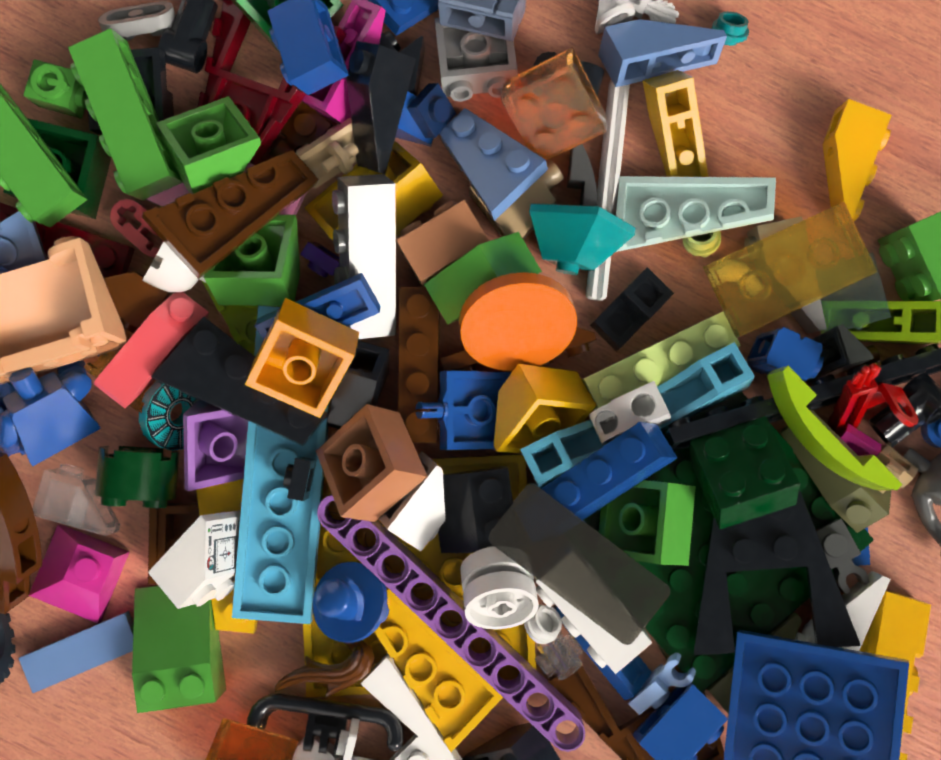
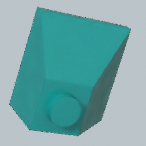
M530 205L529 212L542 259L556 265V271L560 273L578 275L579 269L595 270L635 235L636 228L599 206Z

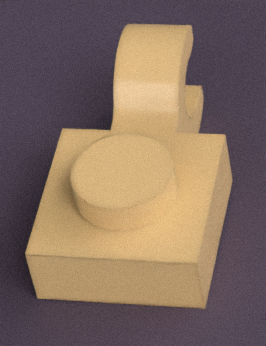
M888 444L876 456L903 484L901 486L902 489L915 477L919 470ZM878 490V491L881 492L882 494H884V492H885L886 490Z

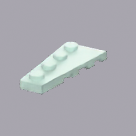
M619 176L616 217L634 226L636 230L635 235L616 252L774 220L776 178Z

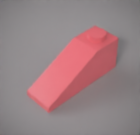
M184 292L173 293L148 316L95 379L94 385L122 407L126 408L155 381L151 376L203 317L208 318L209 312Z

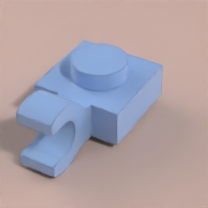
M679 653L672 654L667 659L665 665L661 664L652 671L636 696L630 699L628 704L639 715L650 706L654 709L661 706L670 695L668 687H686L692 683L696 673L693 667L686 673H679L674 668L680 661L681 655Z

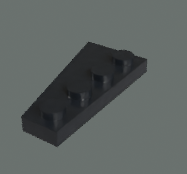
M205 317L197 323L151 376L153 380L173 387L184 392L186 395L252 422L301 446L306 444L328 417V413L325 411L321 418L246 386L245 382L255 356Z

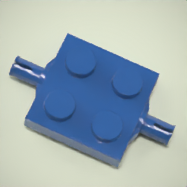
M440 371V396L438 402H418L416 404V409H430V412H416L418 419L438 418L440 424V450L495 449L493 445L498 391L511 372Z

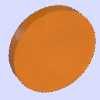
M519 272L493 278L474 290L463 304L459 316L461 340L465 350L473 359L493 369L513 371L518 364L540 366L557 357L572 341L577 328V315L573 300L564 286L556 280L541 274Z

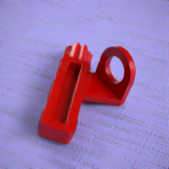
M872 363L869 366H863L860 372H857L844 385L842 394L834 406V411L829 417L827 425L837 435L847 424L857 429L867 409L885 401L899 421L907 427H913L918 424V416L902 387L886 383L878 385L874 378L880 373L881 367ZM898 403L904 408L906 414L902 411Z

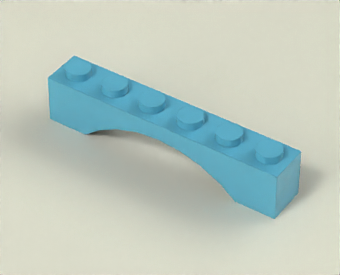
M735 342L698 360L684 371L657 386L672 419L658 426L661 432L668 429L670 423L681 418L692 417L750 387L755 376ZM590 419L572 427L556 431L520 450L539 489H541L604 445H602Z

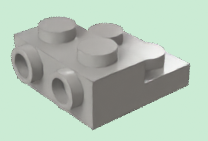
M434 18L441 86L446 97L462 102L470 99L473 94L489 93L492 97L500 98L508 95L511 90H518V69L514 41L440 25V18Z

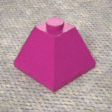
M59 524L56 527L42 561V567L38 571L28 596L99 624L108 607L129 551Z

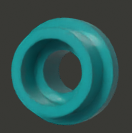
M722 12L719 14L718 19L713 22L711 29L724 30L727 35L724 45L733 46L747 40L749 21L739 13Z

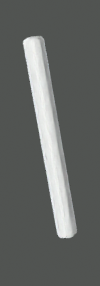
M611 80L608 87L597 187V204L616 216L630 84L615 87ZM611 256L595 270H588L587 299L595 301L606 299Z

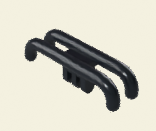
M281 693L268 694L260 698L251 707L246 722L247 728L250 731H262L266 728L269 716L276 710L309 714L303 751L311 752L314 745V736H321L318 753L327 754L329 739L335 738L334 755H336L341 730H347L348 720H352V718L360 719L362 722L382 725L387 731V746L391 751L401 749L404 741L403 727L400 720L389 710L374 706Z

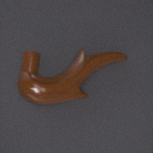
M361 640L353 643L343 642L352 653L341 663L323 664L306 656V665L292 671L279 680L275 686V692L299 683H317L328 687L325 698H328L367 676L374 665L375 657L373 650L367 643Z

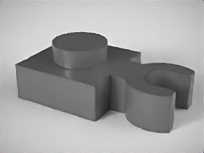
M835 519L816 529L830 568L835 570L834 578L839 591L845 594L851 592L846 584V577L851 573L855 574L860 584L869 583L866 571L859 566H855L851 560L861 555V552L843 520Z

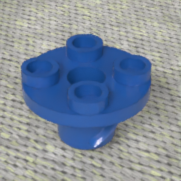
M344 562L332 567L320 579L313 596V614L318 627L326 636L339 642L353 643L369 637L387 619L389 614L385 585L362 563Z

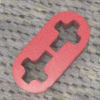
M124 199L118 201L110 212L112 225L141 252L154 259L159 249L155 247L151 250L154 243L146 235L149 231L156 236L158 235L142 218V213L147 211V209L134 200ZM125 211L135 212L133 216L142 225L136 228L130 223H125L126 218L123 216Z

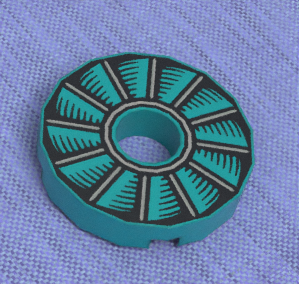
M155 381L145 392L142 399L144 403L142 413L139 412V424L143 435L158 447L170 451L184 449L183 414L198 399ZM181 403L182 412L176 420L171 421L170 413L172 408L176 404Z

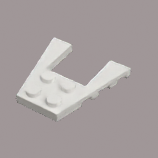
M387 653L367 676L362 679L361 685L415 733L389 760H463L456 749L450 752L443 741L444 737L435 723L432 724L413 689H410L395 665L394 659ZM314 736V745L311 752L303 751V738L289 752L286 760H342V756L334 755V745L330 742L327 754L318 753L321 736Z

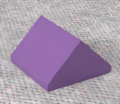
M198 400L183 414L184 483L187 491L244 479L248 421L229 414L202 400Z

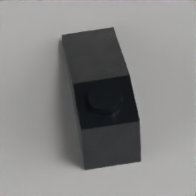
M356 41L355 49L350 56L349 76H347L346 80L354 144L359 150V153L356 154L357 166L385 174L416 59L378 44Z

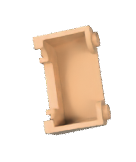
M74 236L60 238L48 250V260L0 274V385L10 382L9 377L13 372L31 367L38 374L122 348L128 341L124 326L91 247L83 239Z

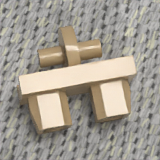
M351 118L341 124H336L328 129L327 133L296 150V154L319 179L313 188L316 189L340 172L348 174L353 170L352 164L357 162L356 154L359 153V150L354 144Z

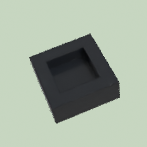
M298 457L295 458L294 464H288L283 482V487L289 488L287 498L299 501L309 498L316 459Z

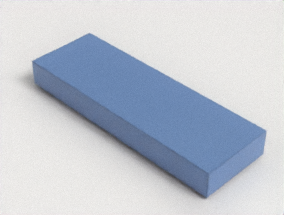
M129 611L19 657L18 659L32 693L132 652L134 622Z

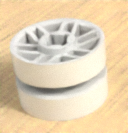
M492 546L470 554L463 561L460 573L465 616L470 623L485 629H507L525 623L536 614L539 604L532 562L526 552L511 546Z

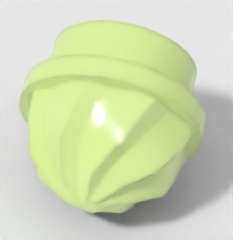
M717 231L682 238L683 246L693 256L706 258L719 248L721 232Z

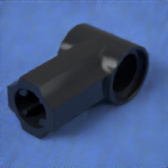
M214 0L181 1L172 28H168L163 32L158 45L165 52V62L167 64L196 74L202 70L208 50L206 39L218 9V5Z
M927 373L918 375L903 388L918 416V424L913 427H907L894 415L889 405L869 420V424L876 434L889 446L894 447L924 423L932 424L941 419V387ZM898 403L902 411L906 414L904 408Z

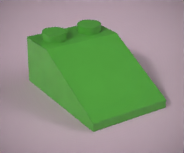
M158 585L135 589L132 678L137 713L214 703L226 691L219 630L215 629L211 600H208L201 606L193 604L178 609Z

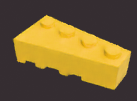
M886 590L859 651L909 660L902 729L903 736V732L911 734L914 717L907 716L908 698L913 692L918 693L920 677H918V670L914 665L915 657L920 658L924 654L931 604ZM900 752L899 760H907L908 754Z

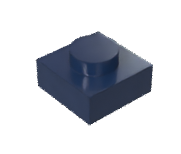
M428 83L407 107V110L425 138H436L456 115L454 108L439 83Z

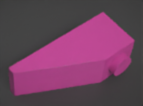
M352 0L338 25L347 34L340 44V49L348 72L350 56L355 49L356 41L378 45L380 42L386 10L382 6L367 0ZM347 77L310 95L306 94L302 99L304 103L325 118L338 124L351 118Z

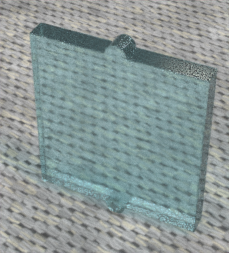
M873 252L849 260L839 258L835 264L814 270L827 327L825 332L839 325H844L847 329L855 328L861 330L865 324L891 318Z

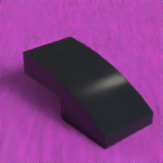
M647 267L590 326L613 349L618 351L674 293Z

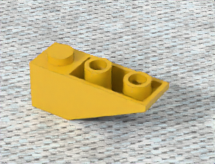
M847 99L835 110L822 144L833 227L838 229L855 221L861 214L864 207V200L861 199L865 186H868L875 177L878 165L874 164L878 151H881L887 144L891 130L887 129L891 114L851 99Z

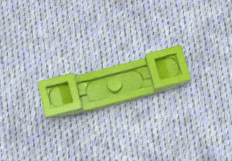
M789 365L774 369L767 375L774 401L784 421L799 442L818 461L839 476L870 489L898 490L903 485L875 455L853 456L806 407L817 396L816 393Z

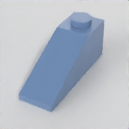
M638 19L604 27L598 56L615 87H620L676 70L684 72L717 64L727 35L724 30Z

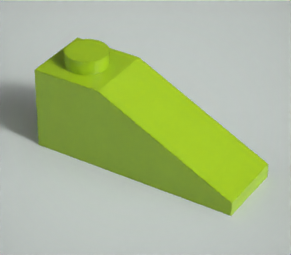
M822 301L827 329L821 330V334L836 326L844 325L861 342L941 345V301Z

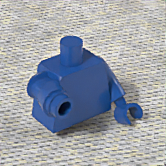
M84 360L58 367V375L55 372H50L38 378L31 367L11 374L9 380L16 391L6 395L3 399L7 410L0 415V452L6 453L8 457L15 453L26 454L30 464L35 466L101 429L89 408L82 401L92 386V380L87 375V366Z

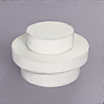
M539 604L536 614L526 621L524 626L527 634L533 641L539 644H548L557 638L562 627V621L556 609Z

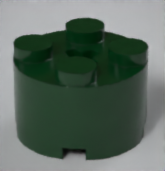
M109 446L99 447L95 495L101 497V505L120 507L126 506V501L138 500L143 501L142 507L167 508L168 500L176 498L180 451H172L171 457L163 456V448L119 446V450H114V453L108 454Z

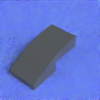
M573 142L569 157L567 188L581 189L580 206H598L596 182L588 154L582 142Z

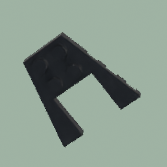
M800 489L796 505L736 525L719 529L713 516L694 643V655L735 653L726 572L806 567L815 643L832 647L860 646L856 631Z

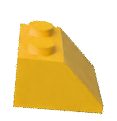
M518 364L498 391L493 445L496 452L522 453L520 449L556 431L582 423L597 405L578 372Z

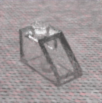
M60 464L59 468L44 470L33 506V512L36 517L103 536L119 532L121 524L111 506L101 505V497L95 495L96 479L83 475V468L69 464Z

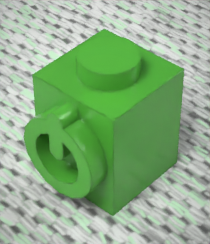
M36 59L33 60L23 96L40 108L82 119L84 110L87 109L85 105L87 94L84 86L79 84L74 77L72 70Z

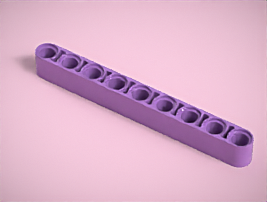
M332 494L321 501L318 506L317 515L322 526L545 738L561 751H573L582 745L586 733L581 714L577 708L493 629L477 627L470 623L465 616L464 601L387 530L378 520L371 522L351 518L336 520L329 513V505L331 501H334ZM369 528L372 530L376 537L375 545L370 547L361 545L357 540L358 529ZM390 555L400 557L405 565L404 571L401 573H391L385 567V558ZM421 582L427 583L433 589L434 595L430 599L421 600L414 595L413 586ZM447 610H455L461 615L462 622L454 627L447 626L441 620V615ZM481 637L488 640L491 647L485 653H476L470 648V642L475 638ZM512 665L519 670V674L512 680H504L499 676L498 671L503 666ZM533 693H543L548 698L546 703L540 707H533L527 702V699ZM565 720L576 724L575 729L568 734L558 732L556 727Z

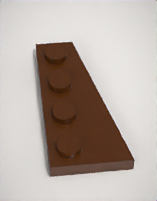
M290 150L252 166L244 173L232 178L226 177L216 181L212 186L194 194L190 192L175 199V202L158 209L154 207L142 213V218L199 279L313 188L319 179L293 150Z

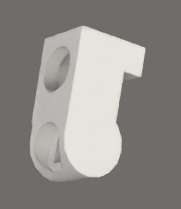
M655 381L617 397L589 414L602 445H606L640 421L659 426L672 420Z

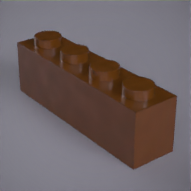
M400 287L398 412L413 443L439 442L438 418L418 419L416 416V412H430V409H416L418 402H438L440 311L426 287Z

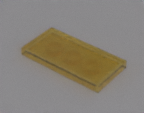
M845 202L703 267L736 338L877 272Z

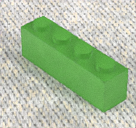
M110 28L68 47L74 61L70 64L72 73L79 84L84 86L88 96L85 99L86 108L91 117L98 121L102 131V135L99 136L100 143L106 154L112 157L117 169V171H114V178L122 192L140 200H145L183 183L158 131L156 122H159V119L127 40Z
M0 83V185L6 191L11 190L19 201L15 203V206L24 218L31 223L36 221L50 228L88 199Z

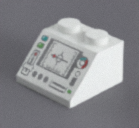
M240 510L200 515L148 571L149 575L178 609L193 604L201 606L214 598L219 601L234 589L235 583L233 581L235 580Z

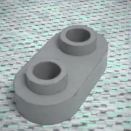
M159 1L108 11L99 17L98 22L102 32L111 28L125 40L129 41L136 35L150 33L152 36H161L166 29L172 28L176 14L172 3Z

